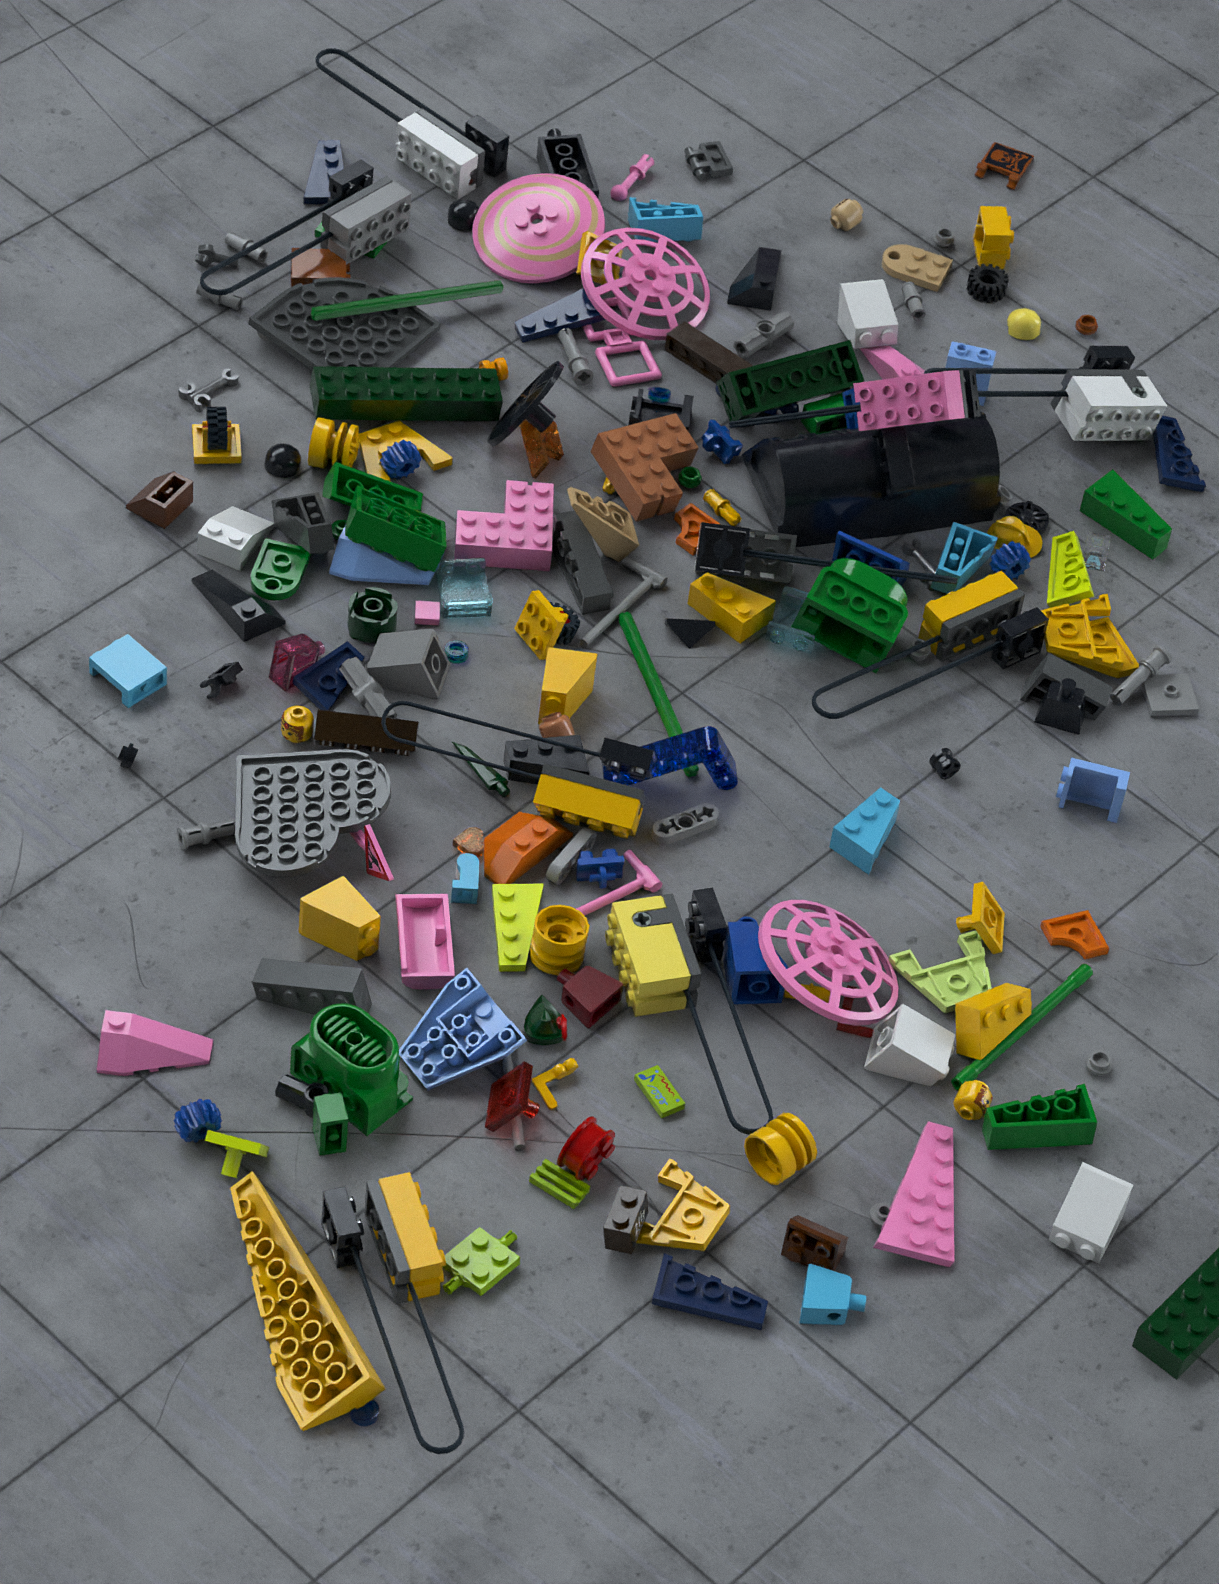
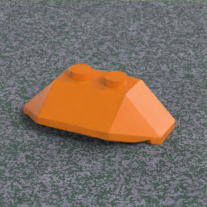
M518 812L484 838V876L494 884H512L573 837V833L555 819Z

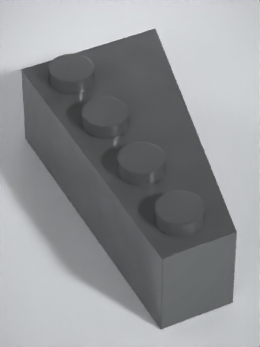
M262 958L252 980L257 1000L316 1015L321 1009L329 1005L339 1003L358 1006L367 1013H369L372 1006L362 968Z

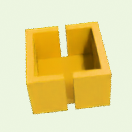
M980 206L973 242L977 264L980 267L981 264L986 266L993 264V268L997 265L1000 267L999 269H1004L1006 260L1010 259L1009 245L1014 241V231L1010 230L1011 216L1007 215L1006 207Z

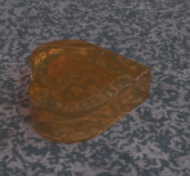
M477 827L465 829L453 839V846L462 853L474 854L477 858L482 856L484 851L482 830Z

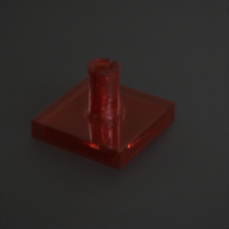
M524 1061L491 1084L485 1123L486 1129L495 1132L521 1113L529 1119L538 1114L540 1104L529 1099L532 1065Z

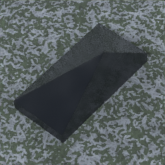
M665 618V624L689 649L715 627V621Z

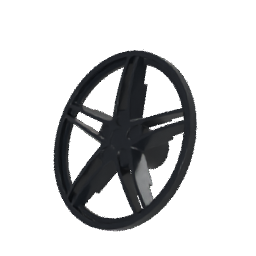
M556 361L547 367L512 403L488 437L487 442L492 447L507 438L524 420H527L540 433L550 426L556 415L541 401L562 373L564 368L562 363Z

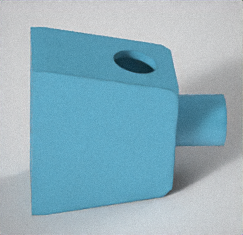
M809 1264L805 1278L799 1323L845 1324L848 1310L864 1312L867 1296L850 1293L852 1284L850 1276Z

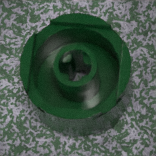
M369 587L365 588L364 592L358 593L357 591L350 597L347 626L351 638L376 644L380 633L396 631L398 603L392 598V594L382 588Z

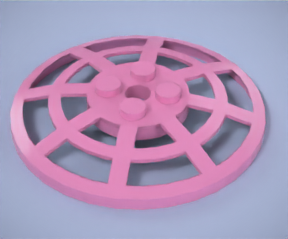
M640 228L615 229L599 236L589 246L583 257L581 279L588 299L606 320L626 333L644 339L664 341L666 340L667 333L678 326L675 314L682 311L689 302L700 309L697 316L688 322L695 328L702 322L708 311L710 290L702 268L687 250L664 235ZM628 235L649 237L657 240L658 243L647 240H632ZM618 236L622 241L614 246L608 254L595 252L597 246L605 239ZM637 245H645L656 249L654 254L642 253ZM666 245L682 255L691 265H685L674 252L666 248ZM626 247L633 254L628 260L615 256ZM663 254H668L679 266H670L662 259ZM591 259L605 262L604 275L607 283L596 288L590 272ZM612 264L623 267L622 278L614 280ZM691 274H697L702 283L704 302L693 295L694 288ZM645 275L651 276L653 280L647 279ZM675 275H685L687 290L676 284ZM626 286L637 297L635 302L628 298L619 288ZM612 291L623 304L632 309L628 319L621 317L603 301L601 295ZM672 291L684 297L679 304L671 307L668 300ZM645 301L660 302L663 309H653L643 305ZM640 313L653 317L666 316L670 329L643 327L636 324Z
M807 900L783 901L774 905L765 914L758 931L761 953L768 968L778 982L800 1003L828 1019L855 1026L877 1023L884 1019L894 1008L899 990L894 968L880 945L855 921L828 906ZM797 908H804V909L814 910V911H816V912H805V913H804V912L800 911V910L797 909ZM781 909H785L795 916L789 922L786 930L771 928L775 914ZM811 918L828 920L830 927H820ZM801 921L813 930L809 936L795 932L797 925ZM840 926L852 933L857 939L852 940L841 931ZM771 937L786 939L789 951L796 961L795 965L788 969L784 967L775 952ZM796 941L805 944L808 958H803ZM866 948L874 964L864 959L860 949ZM880 961H881V963H882L884 969L886 970V973L882 970V966H881V964H880ZM815 966L821 973L831 978L832 981L830 982L822 977L812 967ZM864 968L875 974V979L870 986H868L861 975ZM805 972L812 980L830 991L829 1003L810 993L794 977ZM855 980L860 989L842 987V982ZM883 980L891 987V998L885 1006L880 1008L873 994L878 990ZM840 996L850 998L865 997L872 1011L854 1012L839 1008Z

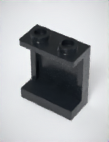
M639 389L638 397L633 396L631 410H635V412H630L628 425L676 413L687 431H689L694 396L685 395L683 405L644 399V389Z

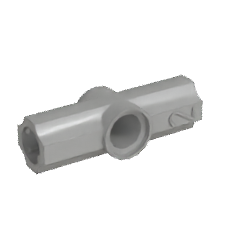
M784 311L769 320H759L755 325V329L734 342L737 355L744 358L749 357L760 349H770L775 339L794 328L795 322L791 314Z
M357 657L347 659L342 663L339 670L353 688L352 693L359 703L369 711L371 716L382 717L385 709L391 705L384 696L383 688L373 676H370ZM392 709L386 718L395 719L398 714Z

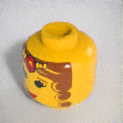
M291 706L283 712L281 732L285 739L290 742L301 743L312 736L314 717L308 708L304 706Z
M979 1080L967 1081L960 1086L953 1105L963 1119L979 1120L985 1116L986 1108L990 1107L993 1096L989 1087L984 1082Z

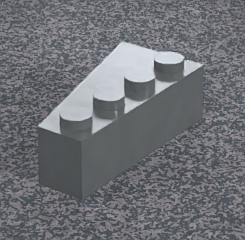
M575 510L555 514L552 552L582 615L610 610L611 599L614 598L613 588L607 581L591 534Z

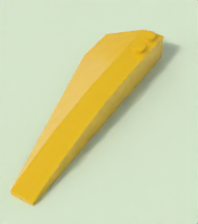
M252 1171L230 1187L236 1215L242 1227L240 1232L242 1240L246 1244L248 1253L246 1257L253 1274L251 1279L260 1316L265 1324L264 1333L271 1350V1354H269L271 1363L275 1367L277 1375L275 1377L276 1384L300 1429L305 1431L363 1407L386 1388L312 1262L260 1180Z

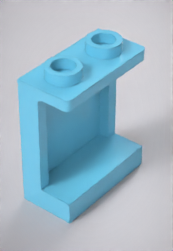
M128 634L113 641L109 646L89 657V673L92 676L100 673L122 692V703L127 708L167 685V667Z

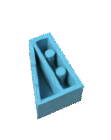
M629 197L628 222L631 228L653 231L673 241L684 240L689 242L701 239L703 215L699 205L671 202L670 206L657 204V200L643 203L636 202V198ZM634 235L635 239L658 242L649 237Z
M953 522L935 575L958 578L957 584L932 582L930 588L946 594L959 590L990 558L998 538Z
M880 787L833 827L829 847L869 875L872 865L896 821L900 800Z

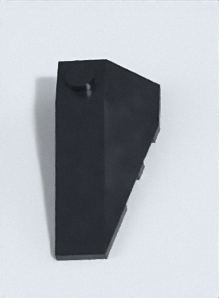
M759 247L730 285L727 304L771 311L781 250Z

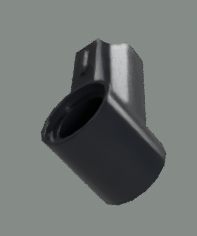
M288 1074L280 1078L275 1090L276 1097L304 1108L306 1114L313 1118L314 1097L329 1093L327 1086L322 1083L308 1084Z

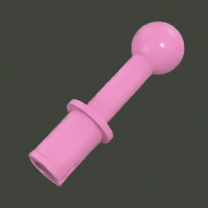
M644 154L636 165L630 167L631 174L621 185H615L611 189L610 195L612 199L623 201L627 198V190L637 179L643 180L645 173L654 165L652 157L646 161L649 155Z

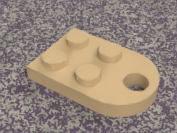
M898 244L884 251L882 267L888 275L896 279L913 282L917 286L938 292L952 267L953 260L921 248Z

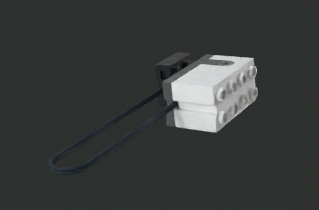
M1090 346L1083 359L1084 364L1079 369L929 368L924 372V374L975 369L976 374H1065L1061 382L1062 390L978 391V397H1054L1051 406L1073 441L1149 440L1167 408L1166 403L1145 371L1129 370L1135 360V356L1128 346Z

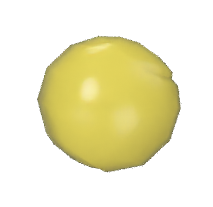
M1027 308L1016 309L1008 316V333L1021 340L1035 339L1040 334V317L1033 310Z

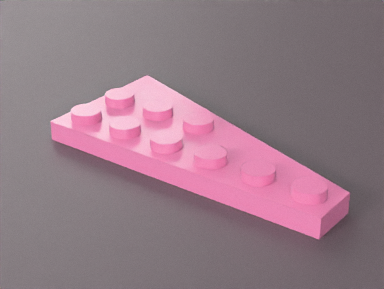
M928 1121L923 1128L913 1157L907 1166L905 1176L899 1185L888 1216L882 1225L880 1235L873 1248L950 1268L954 1263L953 1128Z

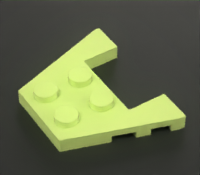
M976 930L958 936L957 943L966 957L922 969L910 949L889 955L888 960L893 968L943 1013L955 1011L956 1003L992 989L988 967H986L985 950L982 947V938Z

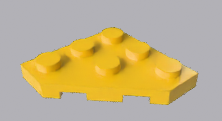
M1109 617L1089 621L1095 646H1120L1123 658L1122 669L1053 654L1059 658L1117 679L1130 676L1139 667V663Z

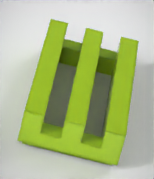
M546 1158L543 1160L542 1165L536 1168V1172L532 1173L529 1177L530 1183L572 1209H575L590 1192V1185L582 1180L578 1181L575 1176ZM541 1176H543V1177L546 1178L547 1180L551 1181V1182L554 1183L555 1185H552L551 1183L547 1182L546 1180H544L543 1178H541ZM563 1190L569 1192L570 1194H572V1195L575 1196L576 1198H573V1197L570 1196L569 1194L565 1193Z

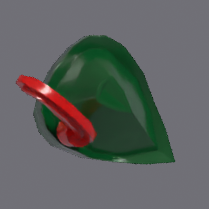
M541 995L525 1017L523 1035L529 1043L536 1045H553L560 1043L562 1040L566 1041L567 1019L564 1014H560Z

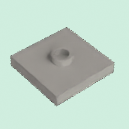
M1188 674L1156 675L1152 678L1149 677L1141 685L1150 717L1198 715L1199 707Z

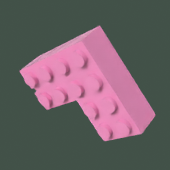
M506 480L504 513L457 510L454 565L550 571L554 484L532 482V485H528V482Z

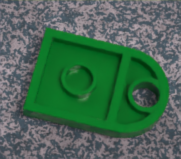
M265 538L251 571V587L253 591L264 599L274 601L284 600L293 596L300 586L312 554L299 545ZM274 586V587H276L277 589H275V590H270V589H267L266 587Z

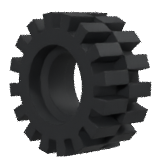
M981 264V267L976 265L975 268L971 269L967 282V291L969 295H973V299L980 298L979 302L982 303L983 300H986V303H990L991 300L996 303L998 299L1001 301L1005 297L1009 281L1008 274H1005L1003 269L999 270L1000 267L997 265L993 268V264L988 266Z

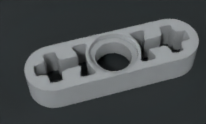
M704 803L654 823L651 838L654 843L666 846L716 826L719 811L714 805ZM686 821L689 822L692 826L684 828L681 827L678 823Z
M583 827L551 863L546 873V879L560 885L577 866L579 852L591 850L596 841L597 833Z

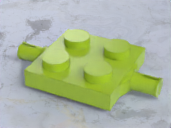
M478 1227L445 1254L446 1265L443 1268L451 1273L453 1278L442 1286L443 1290L448 1295H451L458 1287L464 1286L472 1289L480 1296L486 1293L520 1264V1257L508 1248L509 1245L518 1239L516 1233L509 1230L503 1237L497 1239L481 1227Z

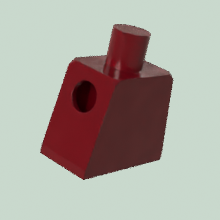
M585 966L576 975L567 968H564L557 976V981L564 985L561 997L562 1004L588 1029L621 1001L624 984L591 966Z

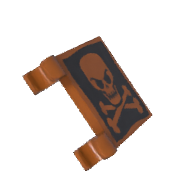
M994 142L982 161L977 164L975 176L983 179L987 169L1009 176L1007 187L1015 190L1020 178L1032 162L1034 155Z

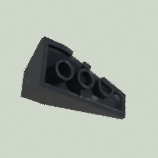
M213 569L192 578V583L243 642L286 624V620L271 604Z

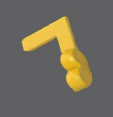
M569 1058L564 1063L557 1064L552 1069L531 1079L550 1110L557 1108L558 1105L546 1083L555 1079H562L573 1073L579 1067L574 1058Z

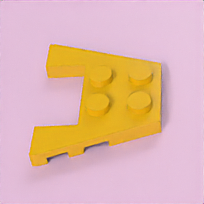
M400 420L359 433V448L365 465V473L390 481V478L381 466L380 459L382 458V453L388 450L387 446L394 445L395 441L397 443L401 440L411 441L417 447L420 456L425 459L433 471L452 465L453 458Z
M1108 594L1099 595L1098 599L1091 601L1089 598L1081 600L1079 604L1071 606L1067 603L1041 610L1049 619L1044 637L1047 652L1122 669L1123 658L1120 646H1095L1088 616H1110L1111 606Z
M669 1158L658 1174V1182L679 1190V1192L656 1225L644 1222L637 1243L705 1251L729 1215L730 1205L707 1186L702 1187L694 1180L692 1174L688 1171H682L678 1167V1163Z

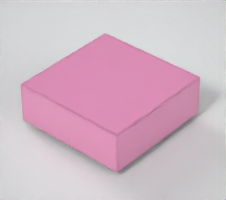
M416 601L415 624L439 625L440 602Z

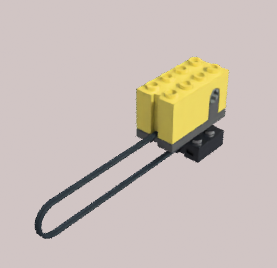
M713 887L693 890L692 899L688 902L689 917L685 919V926L673 894L613 902L611 914L607 915L609 929L605 931V940L607 946H611L613 950L612 961L614 966H618L619 981L626 988L628 1007H632L635 1017L690 1008L729 1121L736 1130L750 1135L759 1128L749 1129L743 1127L733 1117L695 1010L698 998L697 988L700 987L702 975L695 954L698 953L701 963H714L767 1109L769 1119L766 1124L773 1120V1111L718 962L722 960L723 941L726 938L727 925ZM687 933L692 935V946Z

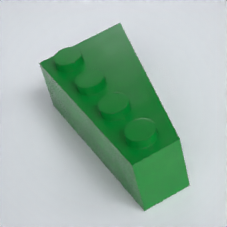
M1113 469L1084 491L1080 512L1152 560L1167 549L1172 528Z
M1084 1083L1076 1085L1075 1090L1066 1091L1064 1088L1056 1090L1054 1095L1046 1097L1036 1095L1032 1096L1030 1101L1021 1103L1016 1100L986 1108L982 1133L988 1150L1092 1145L1098 1122Z

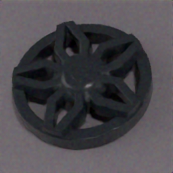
M1032 501L1013 504L1006 511L1005 517L1009 515L1017 517L1023 524L1037 530L1040 535L1048 528L1049 514L1040 506L1033 504ZM1044 522V525L1040 527L1039 523Z

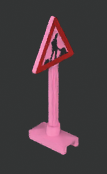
M371 825L364 826L365 834L362 830L355 833L350 832L356 843L365 851L367 874L386 881L394 880Z

